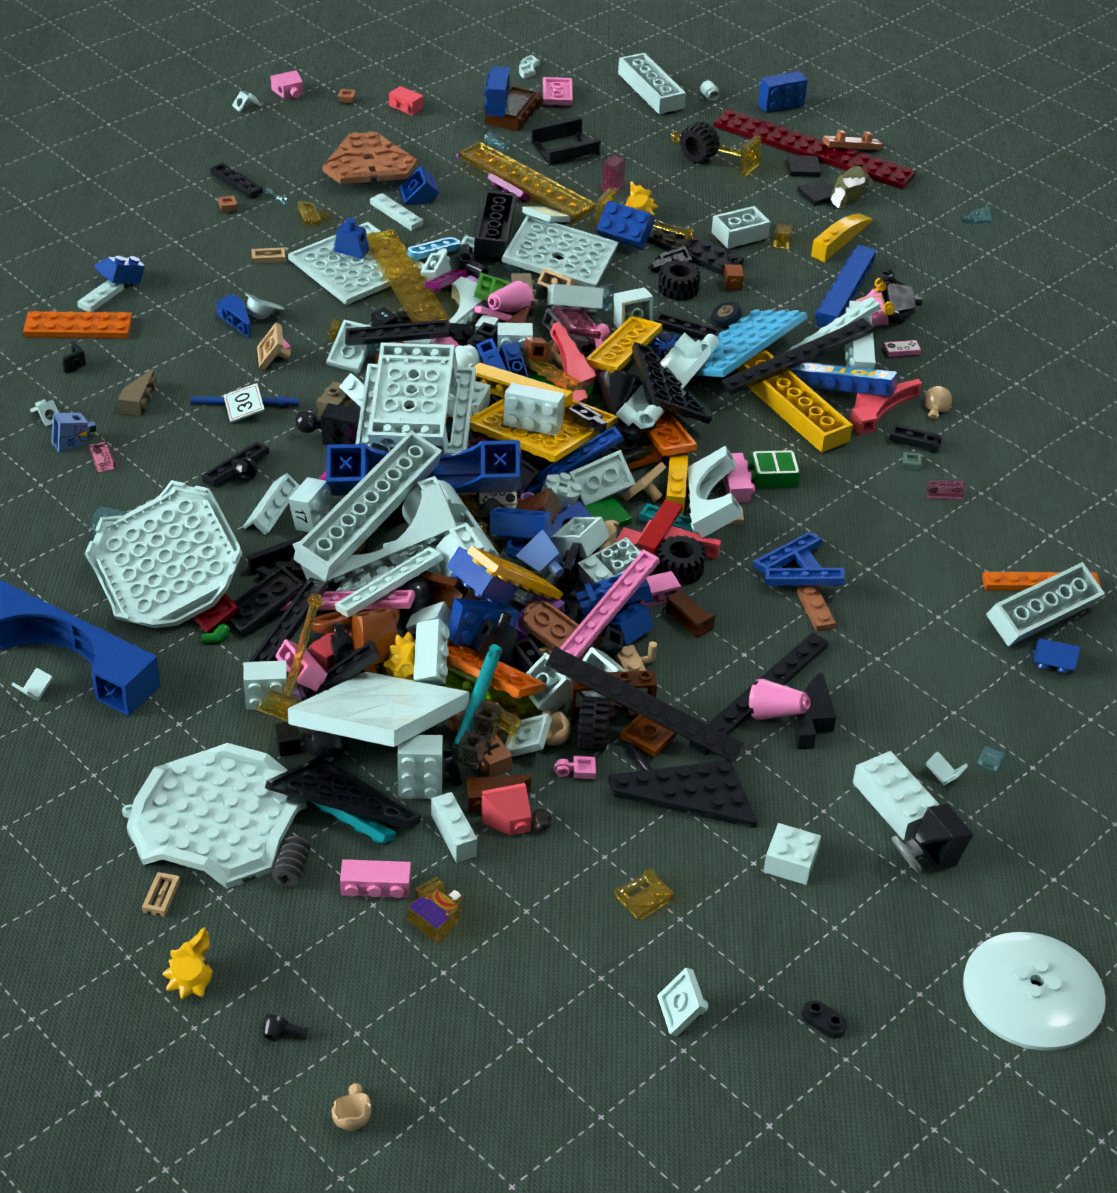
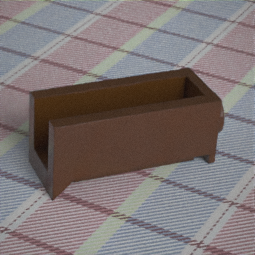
M683 590L667 597L666 612L696 638L714 629L715 615L708 614L687 595L683 594Z

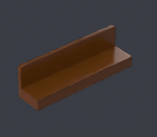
M424 571L419 575L429 583L427 588L429 592H433V604L444 601L452 609L454 599H464L468 592V589L458 579L429 571Z

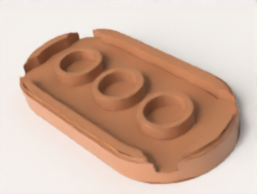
M545 601L529 603L522 613V623L525 629L552 650L554 646L560 648L579 626V624L555 606ZM593 643L588 647V649L583 653V655L579 659L582 660L589 649L593 647Z

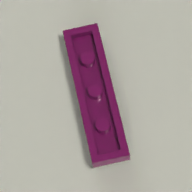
M467 269L451 270L425 282V289L441 291L442 288L449 287L461 276H468Z

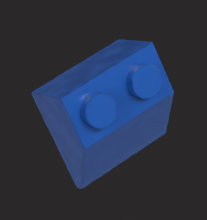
M422 166L399 186L404 204L406 205L426 204L435 199L439 194L434 176Z
M116 256L102 260L94 268L112 283L140 284L145 265L139 261V258L130 256V258Z
M1039 638L1035 644L1033 663H1038V668L1049 670V667L1052 666L1057 667L1058 672L1069 674L1070 670L1075 671L1080 647Z

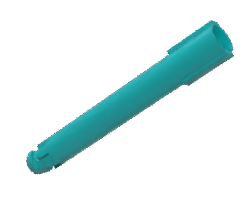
M492 644L489 647V653L487 652L453 743V746L459 750H466L500 658L499 654L502 653V649L498 645Z

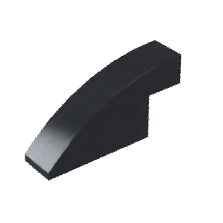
M818 673L804 691L810 698V707L804 714H797L795 726L797 750L814 749L816 733L834 732L836 714L823 673Z

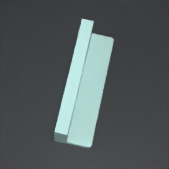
M288 473L274 481L243 528L246 529L254 524L264 535L270 532L288 505V499L300 485Z

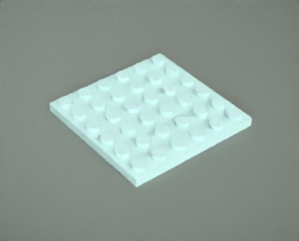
M369 222L358 225L366 229L369 252L363 259L335 252L336 235L288 254V259L345 305L419 275L425 264L420 260H411L407 256L408 251Z

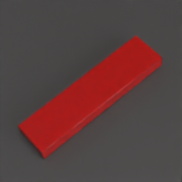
M664 500L637 542V548L655 554L658 545L662 543V540H664L681 513L683 505Z

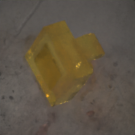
M337 318L331 321L332 327L327 330L331 341L336 340L342 325Z

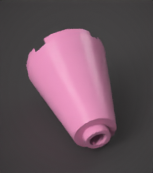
M519 280L490 294L488 305L492 310L517 314L526 306L529 307V310L532 308L531 301H533L534 296L530 286Z
M757 679V685H752L749 707L754 710V714L751 715L755 720L804 714L810 707V698L805 692L766 679Z

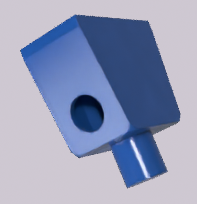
M347 218L346 222L337 230L334 251L363 259L369 252L366 229L356 225V219Z

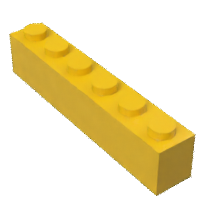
M478 363L474 366L476 367L475 382L490 385V394L505 398V391L511 383L565 393L563 414H565V407L572 405V391L483 363Z

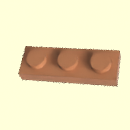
M811 585L797 586V594L816 632L835 629L836 622L818 587Z

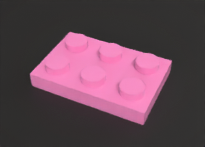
M543 77V104L548 106L572 105V78Z

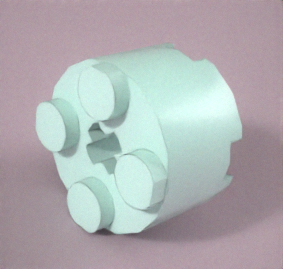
M562 472L560 475H547L541 492L549 488L553 490L561 504L559 509L561 514L568 504L572 503L574 505L577 503L582 487L573 482L569 474Z

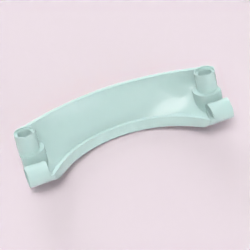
M684 333L660 363L664 368L668 367L673 372L676 378L681 381V387L684 388L717 348L719 340L715 335L708 334L701 342L699 340L695 342ZM641 385L615 415L628 426L634 423L640 429L652 427L663 415L665 409L649 405Z

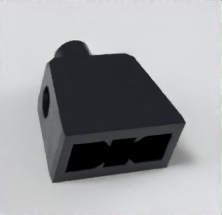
M501 611L497 621L489 618L485 619L470 647L477 654L486 656L492 644L498 645L502 649V653L499 654V660L511 663L518 631L509 624L512 615Z

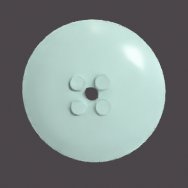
M1012 932L995 936L983 942L975 949L965 967L963 987L971 1010L978 1020L992 1033L1017 1046L1041 1051H1054L1073 1047L1090 1037L1099 1026L1103 1017L1105 992L1097 972L1079 952L1052 937L1031 932ZM1036 980L1040 982L1042 986L1032 984L1031 981Z

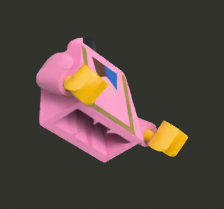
M878 278L875 281L876 288H873L867 296L856 300L863 302L873 297L879 303L881 309L871 315L872 326L888 325V315L894 313L893 304L891 302L885 303L882 293H879V291L886 290L887 286L881 278Z

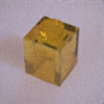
M777 223L773 246L789 248L793 225Z

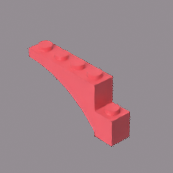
M558 321L552 325L550 335L557 345L563 363V389L573 392L572 399L586 404L588 397L584 388L593 385L596 377L595 371L588 365L585 356L577 349L576 343L571 340L566 328L562 327Z
M916 379L899 383L892 396L857 393L855 408L852 409L850 423L853 424L852 427L859 435L875 432L878 420L887 411L902 402L919 397L922 382Z
M652 520L648 521L642 533L624 527L615 543L627 537L637 548V542ZM674 526L671 527L664 538L668 539V537H676V535L693 537L705 547L706 557L718 559L720 555L721 540L707 536L702 538L700 534Z

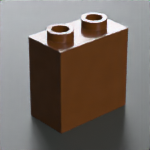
M549 488L518 501L515 509L552 512L553 524L561 504L553 490Z

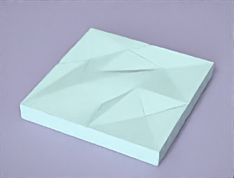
M364 672L288 708V722L294 726L395 747L465 710L469 703V692Z

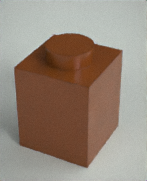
M725 265L723 279L726 290H742L744 274L741 265Z
M526 337L523 354L528 359L546 361L548 343L543 338Z

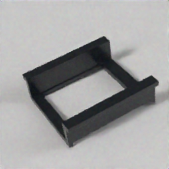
M580 116L530 127L532 131L531 143L549 165L593 153L600 154L601 140L599 138L590 140L582 131V118ZM576 135L581 141L549 149V153L541 145L543 142Z

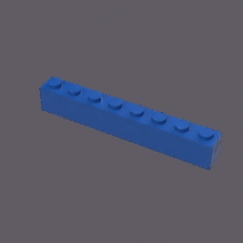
M857 245L856 249L852 250L850 259L847 258L845 267H842L840 275H837L835 283L831 286L830 292L828 291L825 300H822L820 309L816 311V326L825 327L836 318L845 314L846 307L849 308L850 301H853L874 264L876 249Z

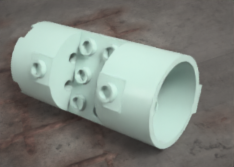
M435 476L417 482V487L409 493L402 507V514L408 525L410 526L420 506L422 498L420 490L437 483L441 485L457 523V527L449 529L447 536L444 537L442 535L436 538V542L426 545V543L422 544L424 549L431 547L442 553L443 560L435 565L441 575L456 579L451 575L452 571L446 566L459 546L466 550L474 546L501 558L449 483L437 480Z

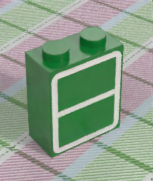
M794 450L751 451L750 458H747L748 469H750L752 476L751 481H753L755 488L798 487L800 470Z

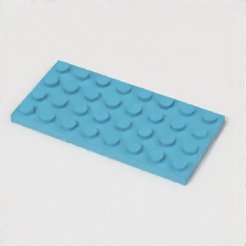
M752 310L749 315L740 318L739 322L730 325L727 330L719 333L717 336L719 345L694 376L725 377L808 318L807 313L799 312L798 310L786 312L785 310Z

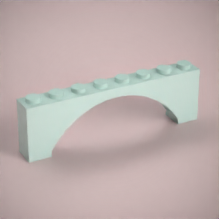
M461 276L452 283V298L456 300L459 309L449 320L450 323L469 325L480 316V314L474 312L475 306L490 308L488 301L474 297L477 286L476 282ZM431 339L411 340L403 342L411 344H429Z
M437 483L420 490L422 498L416 516L407 530L395 542L373 553L351 555L327 581L301 565L306 579L308 580L311 577L324 581L327 584L332 581L338 583L345 580V576L351 573L353 576L364 572L363 568L371 566V568L383 564L382 561L387 558L389 560L396 559L401 556L400 553L406 550L408 553L419 549L418 545L423 543L429 545L436 542V538L442 535L444 537L447 536L449 529L457 527V523L441 485ZM299 542L293 544L294 549H296V545Z

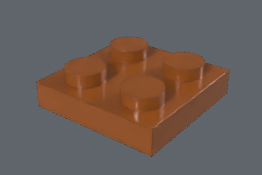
M638 715L621 732L620 738L630 744H634L635 747L655 758L678 734Z

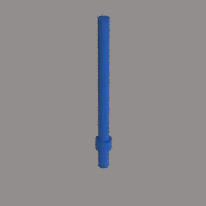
M277 396V398H262L263 405L285 407V405H299V398ZM191 397V404H225L224 397Z

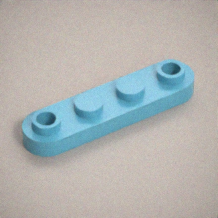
M448 237L411 246L408 248L407 256L413 261H419L420 259L428 258L431 253H437L440 249L454 252L460 247V240Z

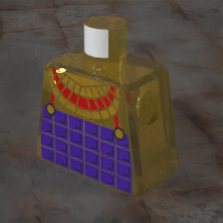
M434 889L407 905V921L435 943L439 944L459 921L460 906L458 904L463 901V898L456 890L447 896L439 889Z

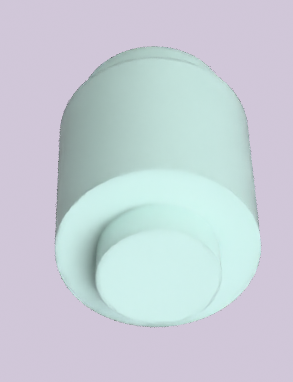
M712 81L702 83L700 90L708 100H716L719 97V89Z

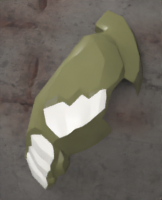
M853 166L838 177L830 198L831 201L838 208H842L847 202L861 200L866 180L870 184L871 191L872 179L860 166Z

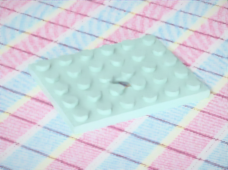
M527 215L503 254L502 262L539 274L545 268L573 279L579 286L596 288L618 247V242ZM557 255H560V256L563 257V259H562V260H558V259H556V258H554V257H556Z

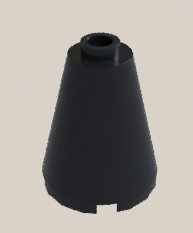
M608 370L600 373L605 412L615 415L625 402L629 400L635 381V376L632 377V373L614 370V373L608 374Z

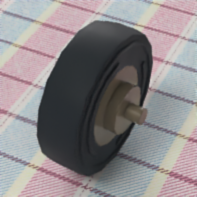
M734 301L724 302L718 305L712 312V319L719 327H728L736 323L742 316L740 305Z

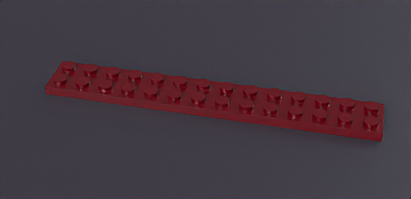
M727 109L714 121L713 127L800 156H818L819 162L845 171L853 166H860L872 180L900 189H904L916 174V171L909 167L887 162L881 158L857 152L854 149L828 147L822 142L823 140L817 139L814 136L789 130L786 127H780L774 123L750 117L747 114L737 113L734 110Z

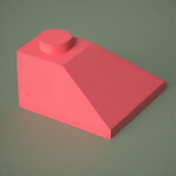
M521 783L482 791V824L509 836L530 832L531 811L526 784Z

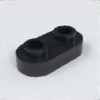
M817 1000L808 1001L804 1005L802 1016L805 1022L830 1038L838 1039L844 1036L847 1021L842 1015Z

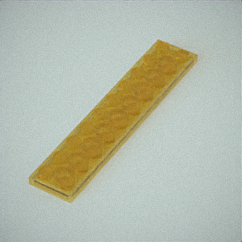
M480 141L459 151L458 157L466 162L475 165L488 174L492 173L524 191L534 199L545 203L558 212L569 215L571 219L575 220L595 209V203Z
M387 229L367 234L371 254L411 321L450 320L432 289H425L426 279L420 274L421 271L413 258L408 256V250L394 229Z

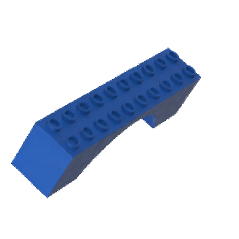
M520 440L480 441L471 448L441 454L438 466L425 479L435 476L437 480L449 483L456 493L522 492ZM366 444L327 445L326 482L332 496H346L389 452L375 449Z
M0 580V651L24 644L44 643L66 647L81 654L92 664L91 673L96 700L127 716L131 715L161 686L157 656L153 653L130 644L118 636H114L101 628L99 629L87 621L73 616L71 613H66L56 606L50 605Z

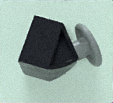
M942 804L927 808L911 840L905 845L897 836H893L891 840L909 865L917 873H920L922 868L915 859L916 856L919 857L921 854H924L936 870L957 866L974 834L948 804Z

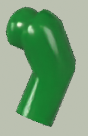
M220 624L213 633H202V643L222 642L230 633L229 626Z

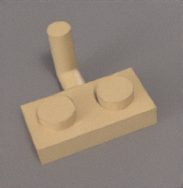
M654 641L649 642L647 656L639 657L634 645L624 646L623 650L615 655L618 664L626 671H645L644 664L655 661L657 643Z

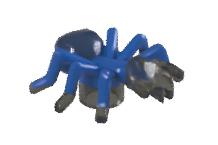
M662 332L658 335V338L654 337L652 343L647 344V346L652 347L653 351L658 346L657 356L665 357L675 346L679 336L675 334L672 339L670 332Z

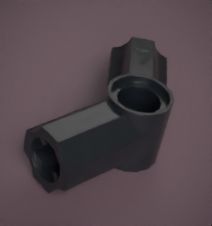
M463 244L458 248L459 270L467 269V275L471 274L476 278H479L480 273H489V268L473 260V248L469 244Z

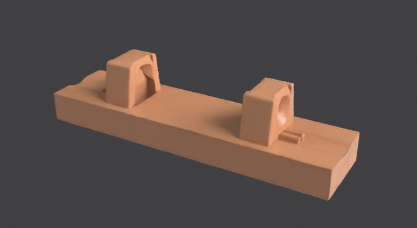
M837 130L836 136H823L822 141L828 147L882 150L883 146L879 140L872 139L873 134L869 131H864L862 138L846 137L845 131Z

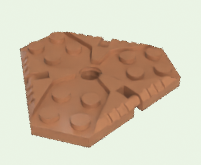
M355 132L346 136L337 150L334 151L323 165V172L340 184L371 182V178H376L377 181L407 179L417 166V159L377 132Z

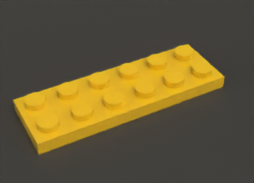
M631 316L586 358V362L594 369L608 370L609 373H614V370H621L634 358L632 350L634 342L647 345L662 330V324Z
M471 546L467 552L474 557L472 560L474 563L481 567L484 565L487 568L485 571L494 577L498 576L506 582L510 581L516 586L520 585L524 589L531 590L538 595L542 594L548 599L553 597L560 600L564 594L535 572L474 546Z

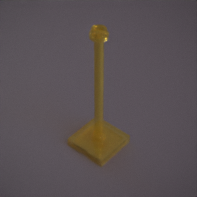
M673 131L670 135V140L675 143L680 141V133ZM759 135L752 137L740 147V150L723 145L719 146V151L740 156V175L747 176L754 168L761 164V136Z
M609 187L597 201L595 229L607 201L615 202L616 188ZM657 220L654 223V227L684 235L685 239L689 240L694 237L695 230L690 227L684 229Z
M311 594L308 597L309 610L283 694L270 690L258 702L256 710L288 722V708L302 702L292 698L291 695L317 609L323 605V597L321 595Z

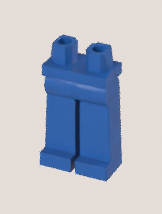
M622 574L595 582L592 585L590 583L584 584L585 590L575 593L583 616L592 611ZM645 579L625 604L643 599L646 604L653 602L647 579Z

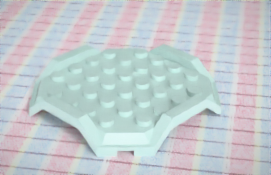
M173 480L170 481L158 498L122 516L100 517L95 529L97 533L94 540L90 541L85 552V556L95 571L112 606L114 617L118 620L152 628L180 625L214 607L228 590L242 555L241 547L210 489L200 486H186L185 483Z
M226 743L154 767L134 799L127 823V832L132 843L135 844L143 865L159 860L170 861L205 871L228 889L243 883L242 879L253 875L258 878L272 873L280 843L297 812L307 808L306 801L265 788L268 779L288 771L269 754Z

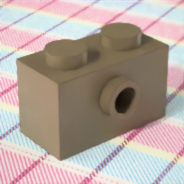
M333 381L325 389L322 396L317 399L318 416L322 415L328 403L349 407L353 399L339 387L341 383Z

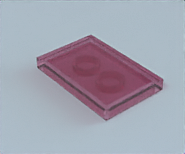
M561 306L554 307L553 312L566 328L568 334L600 339L602 333L586 311Z

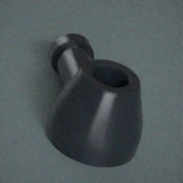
M274 1014L265 1015L263 1021V1037L271 1041H277L284 1032L302 1037L305 1040L309 1030L308 1027L303 1028L290 1024L283 1017Z

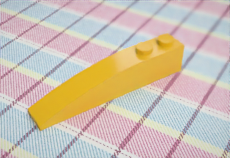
M858 213L837 221L813 240L811 257L826 262L867 227L873 219Z
M688 453L673 454L669 457L666 500L682 504L683 507L680 514H684Z

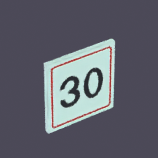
M257 383L223 395L231 423L265 411Z

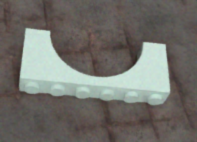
M726 446L688 467L687 479L689 484L687 486L690 492L688 496L691 509L690 517L692 519L691 527L702 538L742 517L741 506L731 493L717 499L707 500L713 487L724 476L736 469L735 459Z

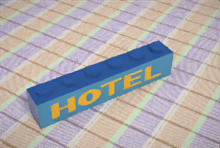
M806 362L789 369L810 388L892 396L897 389V372Z

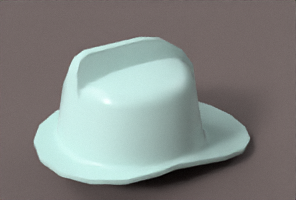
M247 293L245 294L249 297L246 305L247 314L254 318L264 319L270 315L274 308L285 309L277 304L260 300Z

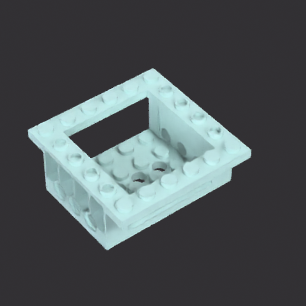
M381 342L378 364H367L356 444H366L375 449L390 452L410 431H413L442 450V454L467 449L476 367H458L455 345ZM450 386H457L451 441L448 443L446 418ZM410 389L417 390L413 394L407 393ZM409 404L414 405L412 409H406L405 407Z

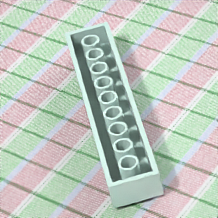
M410 431L296 545L293 560L327 581L406 499L409 493L417 487V482L424 480L438 466L442 450L413 431Z

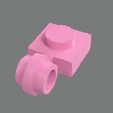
M574 756L573 762L559 759L554 765V771L560 777H566L573 771L574 778L595 779V757Z

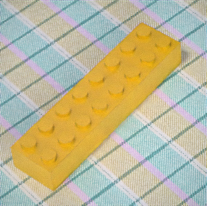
M767 350L761 351L737 368V373L769 360L774 356ZM790 370L749 387L751 391L821 453L850 442L853 424Z

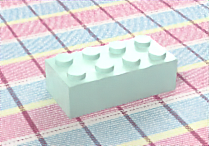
M892 751L856 765L853 784L903 841L913 836L928 807L940 805Z

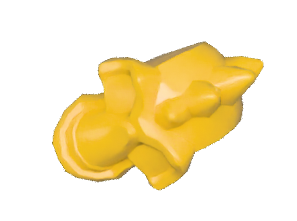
M632 181L630 182V196L625 206L651 213L653 216L655 214L652 210L658 208L653 203L654 199L649 198L651 195L650 190L644 189L641 185L636 186Z
M407 632L404 638L396 635L395 645L390 646L389 659L384 662L383 666L386 668L388 676L415 681L416 639H414L410 632Z
M205 927L179 949L170 951L173 958L169 959L170 968L162 973L164 977L171 979L166 990L179 989L181 999L192 993L200 997L204 996L205 988L211 982L212 969L209 965L206 966L204 964L206 960L202 956L209 951L210 946L209 934Z

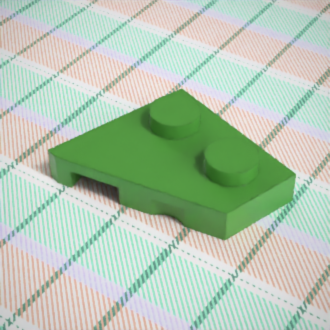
M480 273L474 297L488 301L490 294L511 282Z

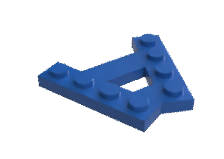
M807 532L753 561V568L766 574V586L844 585L845 579L844 568H822L810 553V551L822 546V538L811 532ZM793 560H795L800 567L782 568V566H785Z

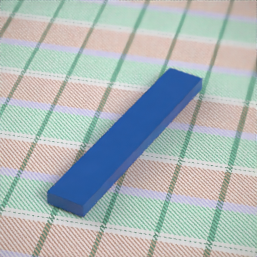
M615 426L609 428L541 470L540 475L525 492L533 494L541 492L547 475H560L562 472L569 474V472L580 468L624 441L623 436Z

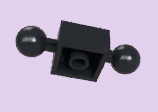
M328 403L321 415V419H318V416L313 411L304 410L297 415L295 423L298 430L303 433H312L316 429H321L322 445L356 444L361 409Z

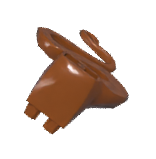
M362 609L349 618L336 611L311 619L309 624L314 632L327 634L334 633L333 623H343L344 631L351 629L354 652L369 641H372L377 647L380 658L364 668L363 673H377V663H380L381 671H386L383 664L389 659L390 646L395 645L401 609Z

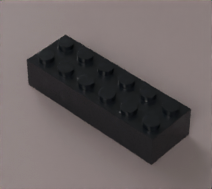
M485 190L474 239L473 255L502 259L509 245L517 194Z

